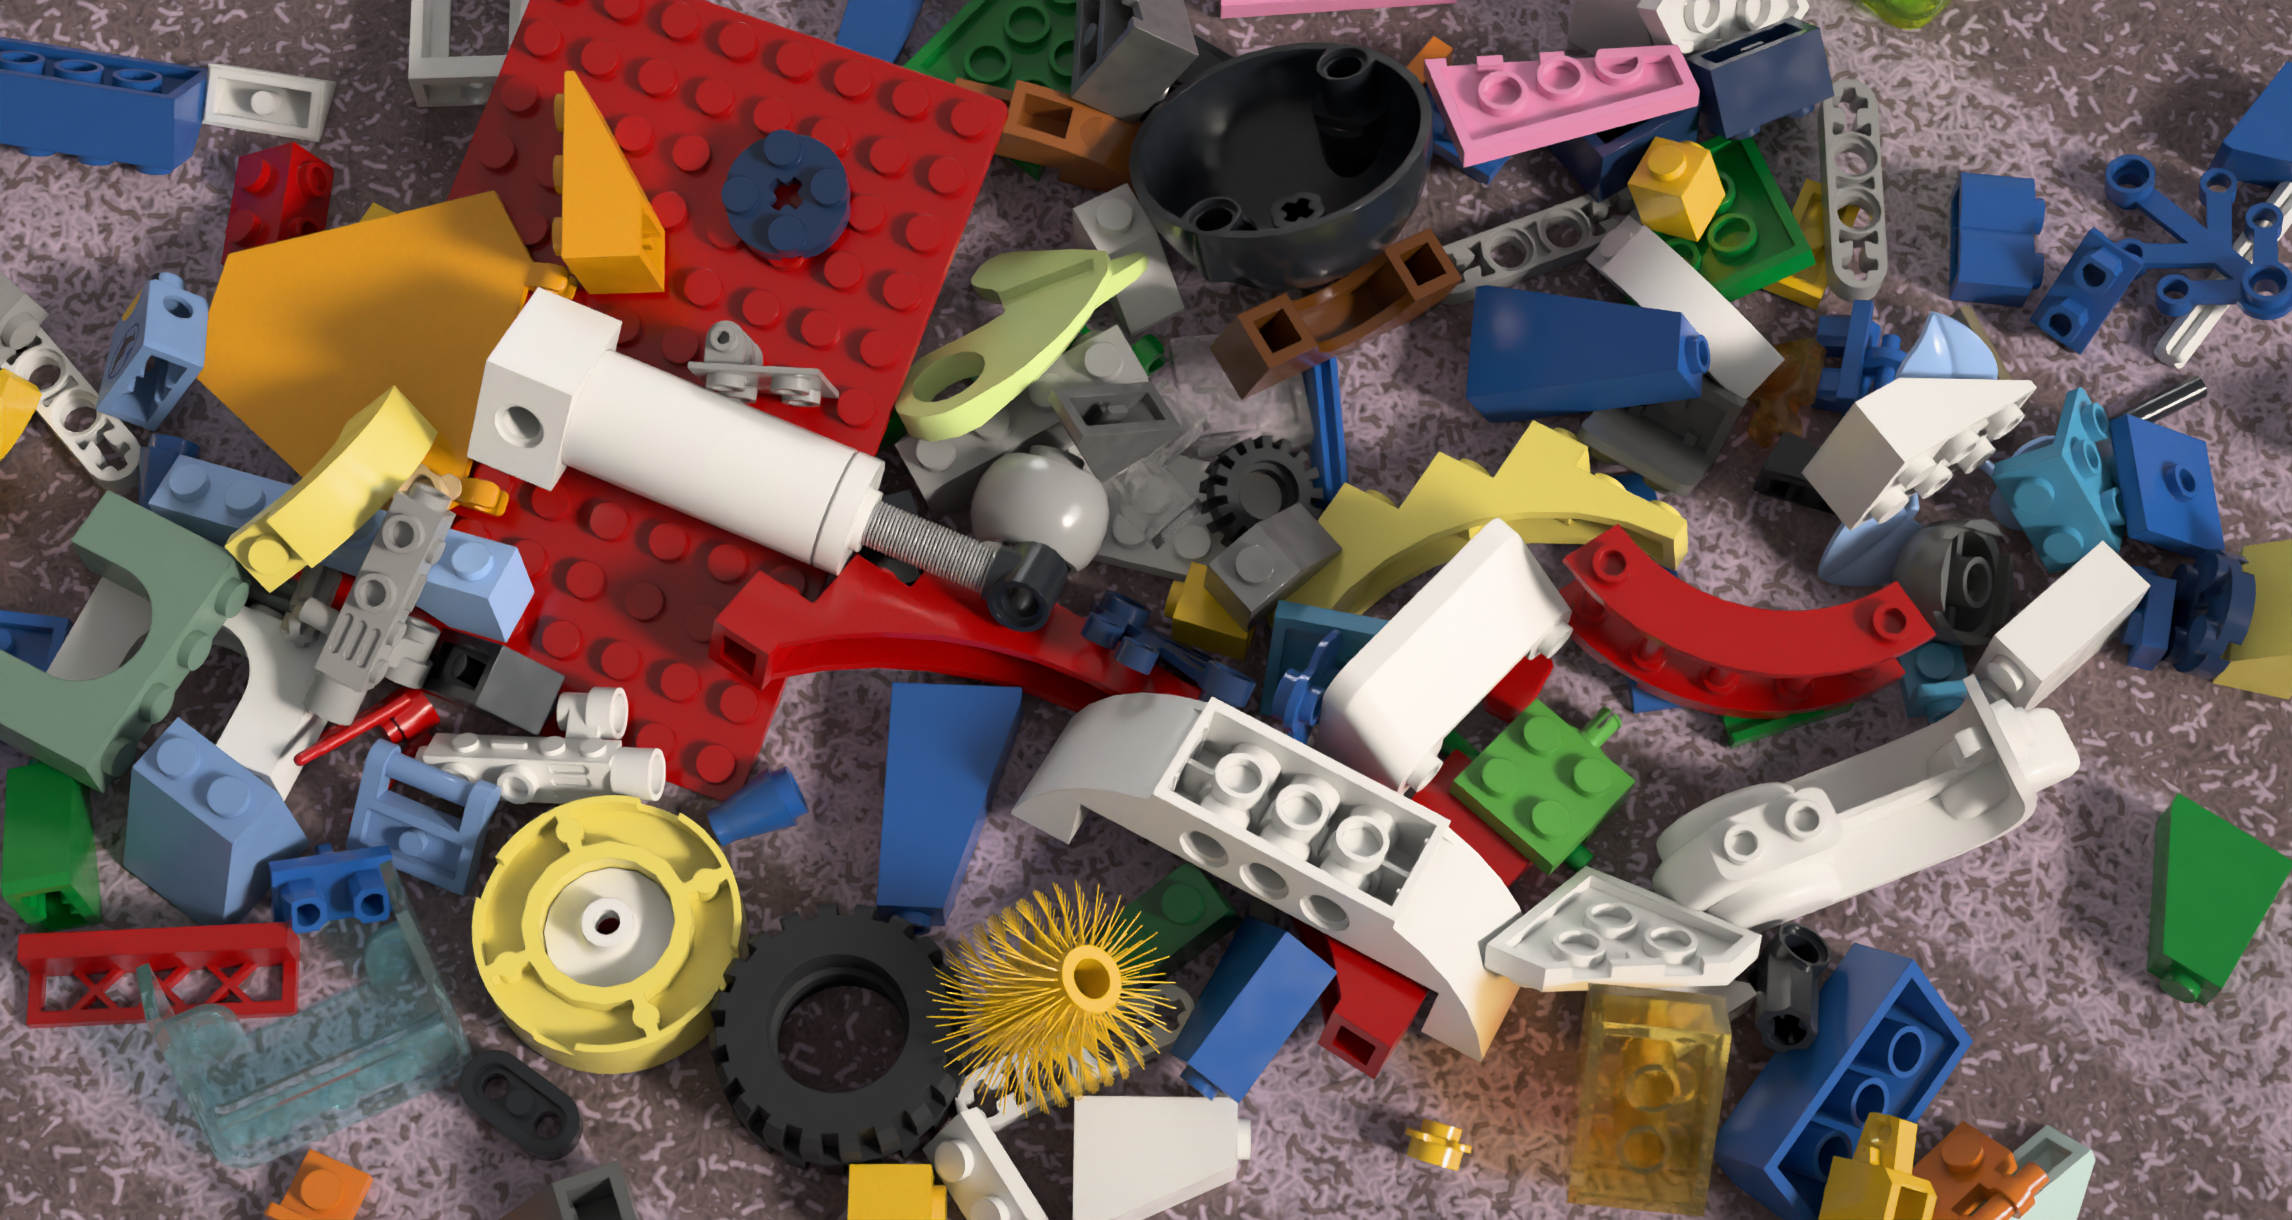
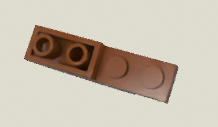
M956 77V85L1000 99L1007 106L1009 116L994 154L1059 169L1058 181L1105 193L1127 183L1136 199L1139 200L1131 183L1129 159L1131 146L1142 125L1141 123L1129 124L1071 98L1069 94L1021 80L1016 81L1014 91Z

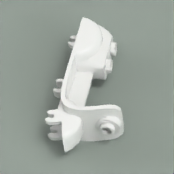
M1972 674L1962 679L1967 689V695L1963 704L1950 715L1925 728L1785 783H1762L1729 792L1700 805L1680 817L1666 828L1657 839V851L1662 863L1652 878L1653 887L1656 894L1672 899L1685 908L1699 910L1755 933H1760L1959 856L2009 833L2033 815L2038 798L2036 792L2069 778L2078 770L2080 765L2079 755L2060 717L2054 710L2048 708L2024 710L2020 706L2013 708L2005 699L1989 704L1975 675Z

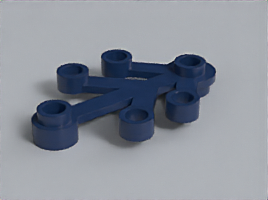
M1106 589L1100 602L1093 601L1089 609L1090 613L1080 634L1086 639L1110 650H1116L1119 641H1121L1114 655L1118 662L1133 670L1149 675L1158 656H1160L1198 682L1197 685L1202 689L1198 697L1199 701L1209 702L1210 698L1214 697L1236 709L1238 707H1246L1257 684L1252 678L1220 663L1201 651L1149 627L1146 623L1152 611L1132 598Z

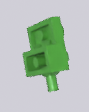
M1536 698L1453 780L1449 792L1549 876L1581 842L1585 844L1626 801L1636 781L1606 757L1600 748L1616 730L1622 727V722L1616 713L1608 720L1612 711L1610 708L1601 707L1598 713L1579 730L1574 726L1568 725Z

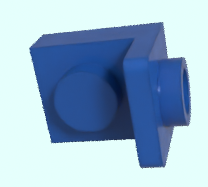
M2130 566L2151 586L2120 630L2119 641L2122 644L2130 645L2127 666L2153 671L2168 649L2177 580L2160 577L2155 571L2146 567Z

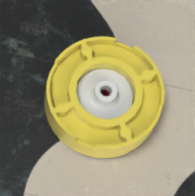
M625 795L593 796L574 800L541 814L514 834L501 848L495 857L498 864L487 881L481 898L476 897L472 918V945L480 976L497 1009L513 1032L531 1049L555 1063L578 1071L596 1074L632 1073L661 1065L682 1055L705 1038L710 1030L714 1029V1022L710 1013L714 994L720 991H727L728 984L725 983L723 973L731 960L739 958L745 961L748 957L746 942L749 941L744 905L733 871L721 849L703 828L682 813H679V816L663 809L642 804L639 797Z

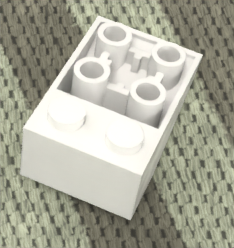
M1898 378L1856 401L1804 468L1802 474L1849 531L1872 518L1878 524H1882L1902 510L1909 502V497L1915 493H1918L1922 499H1925L1942 488L1952 478V472L1961 468L1965 474H1969L1983 465L1996 451L1991 442L2010 432L2022 421L2025 414L2020 408L2037 387L2031 380Z

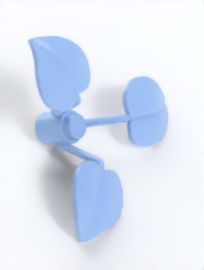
M1931 311L1919 338L1903 359L1894 380L1898 378L1997 380L1998 369L1992 352L1976 333L1953 318ZM2055 435L2041 436L2027 442L2012 457L2053 444ZM1987 460L1979 468L1992 477L1995 464ZM1996 488L1989 500V510L2001 524L2014 530L2024 531L2001 492ZM1918 493L1910 496L1906 506L1882 524H1878L1872 518L1849 531L1842 522L1822 555L1817 572L1818 577L1828 583L1853 587L1874 586L1891 582L1896 560L1906 541L1915 532L1923 528L1919 522L1912 519L1919 511Z

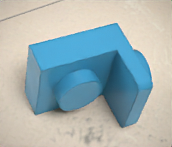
M1929 640L1908 653L1896 657V660L1906 672L1901 680H1899L1907 718L1927 716L1928 722L1933 724L1950 715L1963 704L1967 695V689L1962 679L1968 677L1961 646L1947 645Z

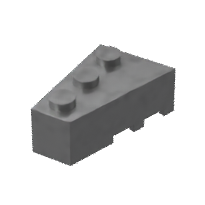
M1077 0L1071 98L1132 125L1151 106L1156 107L1164 100L1169 87L1199 56L1184 0Z

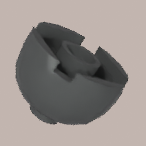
M1960 518L1931 522L1908 538L1896 560L1892 571L1891 583L1895 581L1899 583L1934 630L1936 636L1931 641L1958 646L1985 645L1992 639L1984 636L1991 625H2003L2008 616L2013 595V563L2011 554L1999 553L1998 545L1993 537L2004 536L1997 526L1986 519Z

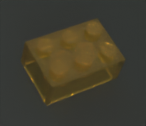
M1588 982L1564 1151L1563 1167L1567 1203L1704 1217L1732 1039L1725 996Z

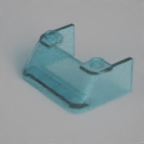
M391 860L379 864V868L397 920L373 932L364 945L363 961L371 982L301 1011L297 1015L287 1017L248 1035L237 1015L222 1005L203 1004L175 1015L149 963L136 968L146 1023L214 1155L224 1165L236 1169H249L262 1165L458 1078L466 1064L470 1061L471 1046L429 941Z

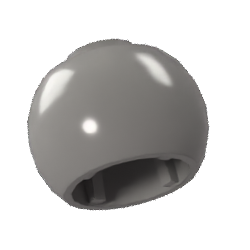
M1034 445L1031 446L1029 454H1005L993 462L981 476L973 493L971 505L972 532L976 541L979 540V543L983 542V545L994 546L995 549H1000L1001 545L1012 548L1020 542L1027 541L1046 544L1056 550L1064 559L1068 569L1067 575H1073L1092 561L1099 552L1106 537L1109 521L1107 494L1102 483L1096 477L1083 471L1085 462L1081 458L1058 448Z

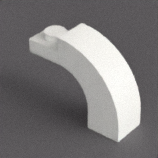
M1628 215L1615 229L1607 233L1600 245L1586 258L1599 274L1636 306L1682 312L1699 334L1704 335L1708 342L1710 367L1706 374L1715 383L1738 396L1747 399L1785 360L1754 326L1704 277L1646 225H1640L1631 216Z

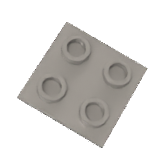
M732 321L717 322L709 329L706 335L704 362H688V369L706 385L707 389L718 391L719 394L741 403H755L757 401V394L782 395L781 402L783 404L799 407L820 406L821 397L839 398V391L819 369L763 366V354L759 346L753 342L739 325Z

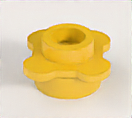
M1423 1118L1420 1130L1406 1127L1405 1134L1411 1136L1406 1156L1458 1171L1463 1152L1471 1153L1472 1147L1471 1145L1459 1142L1462 1129Z

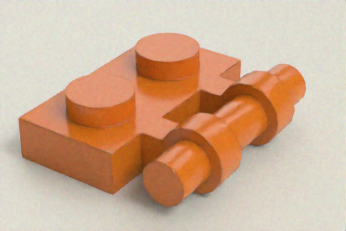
M1965 1121L1956 1126L1912 1168V1176L1930 1181L1937 1196L1932 1220H2009L2011 1217L2020 1219L2035 1205L2033 1196L2049 1182V1178L2044 1170L2031 1161L2012 1176L2018 1169L2012 1151ZM1985 1199L1987 1200V1202H1986L1982 1207H1980L1971 1217L1968 1216V1215H1970Z

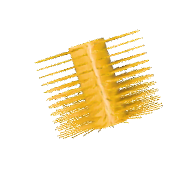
M1075 880L1079 930L1074 938L1072 932L1077 919L1072 930L1070 928L1074 909H1072L1068 922L1070 901L1068 900L1066 915V894L1064 893L1063 904L1062 889L1060 888L1059 893L1058 885L1056 884L1055 887L1053 882L1063 913L1064 939L1060 934L1062 927L1060 931L1057 929L1059 917L1057 918L1056 926L1054 924L1055 908L1051 920V902L1049 914L1047 896H1045V904L1043 893H1041V898L1040 892L1038 891V896L1035 890L1033 894L1044 910L1048 920L1049 938L1048 934L1046 936L1043 933L1045 925H1043L1042 931L1039 929L1040 916L1037 927L1036 910L1034 922L1032 904L1031 915L1029 902L1027 901V907L1025 899H1023L1024 903L1020 899L1021 902L1018 900L1019 904L1016 903L1019 908H1016L1032 924L1035 945L1025 938L1026 924L1024 936L1022 935V918L1020 932L1018 912L1016 920L1014 909L1012 914L1010 907L1009 910L1006 907L1007 911L1003 908L1005 913L1003 910L1002 913L1005 917L1001 916L1009 923L1008 925L1002 920L1003 929L1000 917H998L999 923L996 915H994L996 921L993 915H991L993 920L990 916V920L987 919L992 927L988 923L987 925L995 933L990 929L987 930L999 940L991 935L989 936L1005 946L1004 948L993 943L1006 950V953L999 951L998 953L1006 955L1007 962L991 949L982 923H980L982 929L979 923H977L979 928L974 924L978 931L973 927L977 934L974 931L972 932L982 943L974 936L973 938L986 949L976 943L975 945L991 954V956L981 951L978 952L992 958L994 962L985 959L983 961L995 964L996 969L986 966L977 957L963 933L961 932L964 939L959 935L963 942L960 939L958 940L967 950L960 944L959 946L972 957L962 951L961 953L980 965L966 959L964 960L982 968L984 971L970 967L969 969L984 973L988 978L972 974L944 947L955 959L946 952L945 954L958 965L948 959L946 960L964 972L952 967L950 968L976 981L957 975L954 976L980 984L982 987L961 984L935 967H932L952 981L937 974L936 976L963 989L944 983L940 984L967 992L969 995L952 992L946 993L984 1000L961 1001L926 990V992L954 1000V1002L934 999L932 1001L977 1008L940 1010L982 1011L981 1014L967 1016H926L928 1018L976 1019L936 1025L935 1027L976 1022L960 1027V1029L972 1025L976 1026L947 1034L946 1036L959 1032L963 1033L932 1043L985 1029V1031L944 1052L985 1033L988 1035L944 1066L945 1068L957 1059L959 1061L969 1053H974L987 1044V1047L958 1074L960 1075L991 1046L985 1056L973 1066V1068L975 1066L976 1068L960 1089L988 1054L996 1047L999 1048L987 1059V1061H990L975 1079L976 1082L998 1054L977 1094L980 1092L986 1079L992 1072L981 1105L995 1070L1007 1052H1009V1055L991 1086L993 1087L1001 1071L1006 1066L995 1095L996 1098L1005 1077L999 1103L1000 1107L1006 1085L1003 1115L1005 1113L1009 1076L1018 1060L1019 1066L1009 1091H1011L1020 1068L1013 1100H1015L1020 1080L1017 1108H1019L1021 1093L1022 1114L1024 1098L1026 1118L1024 1084L1031 1069L1032 1077L1028 1093L1030 1092L1034 1076L1032 1101L1034 1099L1036 1083V1107H1038L1039 1095L1040 1110L1042 1111V1101L1044 1113L1046 1114V1107L1049 1115L1038 1080L1039 1060L1043 1065L1039 1076L1043 1068L1046 1070L1043 1086L1048 1073L1047 1094L1051 1077V1100L1053 1083L1055 1104H1057V1096L1059 1107H1061L1060 1099L1063 1108L1062 1100L1065 1107H1067L1066 1103L1068 1105L1069 1103L1055 1082L1053 1059L1056 1061L1054 1069L1057 1063L1060 1065L1058 1079L1063 1068L1062 1087L1066 1072V1093L1068 1077L1070 1097H1072V1089L1074 1100L1075 1095L1077 1101H1079L1078 1096L1082 1100L1080 1095L1084 1098L1080 1090L1083 1094L1085 1093L1079 1085L1087 1090L1086 1082L1089 1093H1091L1090 1088L1092 1094H1094L1093 1089L1095 1093H1097L1096 1090L1099 1091L1096 1085L1100 1086L1093 1077L1102 1083V1074L1104 1086H1106L1105 1081L1108 1087V1082L1110 1086H1112L1111 1083L1114 1084L1111 1078L1115 1079L1108 1070L1112 1074L1113 1072L1107 1066L1111 1069L1113 1068L1099 1056L1109 1062L1110 1060L1098 1053L1100 1051L1107 1054L1098 1049V1045L1101 1046V1044L1097 1043V1039L1110 1049L1115 1056L1123 1080V1074L1125 1079L1129 1077L1127 1072H1130L1124 1064L1128 1068L1130 1067L1121 1058L1126 1062L1128 1061L1114 1049L1124 1055L1125 1053L1112 1045L1113 1043L1121 1047V1045L1111 1041L1110 1037L1115 1039L1116 1037L1110 1036L1107 1029L1113 1031L1127 1044L1144 1070L1143 1066L1145 1065L1141 1059L1145 1060L1135 1050L1142 1055L1143 1053L1131 1043L1139 1048L1140 1046L1124 1035L1135 1040L1136 1038L1121 1032L1120 1028L1127 1031L1131 1030L1118 1026L1115 1021L1125 1022L1130 1025L1160 1054L1152 1044L1157 1048L1158 1046L1145 1035L1153 1040L1156 1039L1139 1028L1148 1032L1151 1031L1128 1019L1143 1024L1146 1023L1124 1016L1122 1013L1140 1014L1171 1033L1153 1020L1167 1025L1166 1023L1141 1011L1160 1017L1161 1015L1128 1004L1152 1008L1154 1006L1122 1001L1119 998H1141L1176 1009L1175 1007L1142 996L1169 1000L1167 998L1129 992L1161 990L1122 988L1124 985L1138 983L1176 982L1128 980L1166 973L1134 977L1127 976L1139 972L1125 976L1121 975L1153 966L1154 964L1137 968L1169 958V956L1119 970L1120 967L1157 949L1154 948L1120 965L1116 964L1158 932L1112 957L1142 927L1141 925L1114 950L1116 945L1127 935L1126 932L1140 915L1141 911L1117 942L1107 952L1104 951L1113 942L1111 940L1126 921L1125 919L1105 944L1124 909L1123 906L1112 927H1110L1121 895L1104 936L1096 946H1093L1109 917L1108 914L1097 935H1095L1107 904L1105 903L1097 922L1103 896L1102 893L1097 910L1099 884L1094 922L1085 938L1084 931L1092 911H1090L1083 928L1088 905L1087 901L1082 919L1084 892L1081 905L1080 885L1078 897L1077 882ZM1004 924H1006V925H1007L1010 929H1012L1014 932H1012L1011 930L1007 929V928L1004 926ZM1093 927L1090 942L1088 945H1085V940ZM1005 929L1019 937L1021 954L1006 942ZM981 979L990 980V982L992 983V985H990V984L984 982V981L981 980ZM967 987L984 989L988 994L977 993ZM1125 993L1134 997L1120 996V994ZM971 1003H978V1004H984V1005H983V1007H981V1006L974 1005V1004H971ZM1116 1006H1125L1137 1013L1121 1011ZM1112 1015L1115 1016V1017H1117V1018H1119V1019H1121V1020H1115V1019H1113ZM1083 1047L1097 1059L1100 1081L1091 1072L1096 1076L1098 1075L1084 1064L1086 1063L1096 1069L1083 1060ZM1015 1053H1018V1058L1010 1071L1012 1058ZM1067 1053L1079 1062L1077 1080L1081 1065V1084L1069 1073ZM1029 1061L1030 1068L1025 1082H1023V1070Z

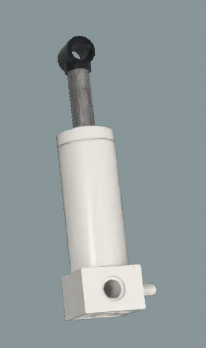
M540 287L536 289L486 360L467 457L546 490L552 491L567 466H570L809 565L813 563L814 567L836 576L842 572L852 552H859L862 546L866 545L870 549H877L878 552H885V555L888 554L889 557H896L900 561L904 560V563L908 562L912 566H919L920 569L923 568L927 572L930 571L931 574H938L939 577H946V580L949 579L954 583L957 582V584L961 583V586L965 585V588H972L973 591L980 592V599L987 602L990 614L997 622L1010 630L1018 632H1034L1044 626L1067 580L1068 569L1064 559L1056 550L1046 544L1027 541L1020 542L1012 548L1001 545L1000 549H995L994 546L983 545V542L979 543V540L975 542V539L972 540L971 537H964L963 534L960 536V533L956 534V531L953 532L952 529H945L944 526L941 528V525L937 526V523H930L926 519L922 520V517L919 518L918 515H911L910 512H903V509L899 511V508H895V506L892 507L891 505L888 506L887 503L884 504V501H881L883 492L878 489L885 469V461L863 452L858 453V450L616 352L622 321Z

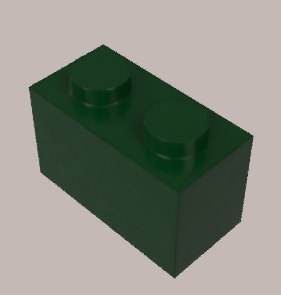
M1186 861L1122 910L1105 944L1125 919L1126 921L1111 940L1113 942L1104 951L1107 952L1117 942L1141 911L1140 915L1126 932L1127 935L1116 945L1114 950L1141 925L1142 927L1112 957L1158 932L1116 964L1120 965L1157 948L1120 967L1119 970L1169 956V958L1137 968L1154 964L1153 966L1121 975L1125 976L1139 972L1127 976L1134 977L1166 973L1163 975L1128 979L1163 982L1240 925L1244 920L1208 871ZM1120 911L1114 915L1110 927H1112ZM1111 918L1105 922L1093 946H1096L1104 936ZM1099 926V927L1097 928V931H1096L1095 935H1097V933H1098V931L1100 930L1101 926ZM1092 932L1086 938V942L1088 944L1090 942ZM1138 983L1124 985L1122 988L1149 989L1161 983ZM1129 991V992L1140 993V992H1142V991Z

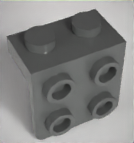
M1702 376L1701 398L1594 411L1581 424L1576 437L1588 446L1589 453L1598 460L1611 465L1622 464L1642 475L1643 482L1652 490L1667 496L1679 495L1686 497L1714 466L1748 400Z

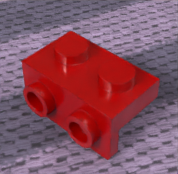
M294 141L239 156L229 218L225 231L226 236L221 265H225L227 256L230 253L325 231L334 178L333 168Z

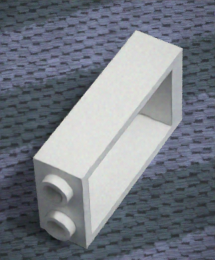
M411 0L408 80L418 107L486 105L507 56L450 57L452 0ZM510 0L508 51L529 0Z

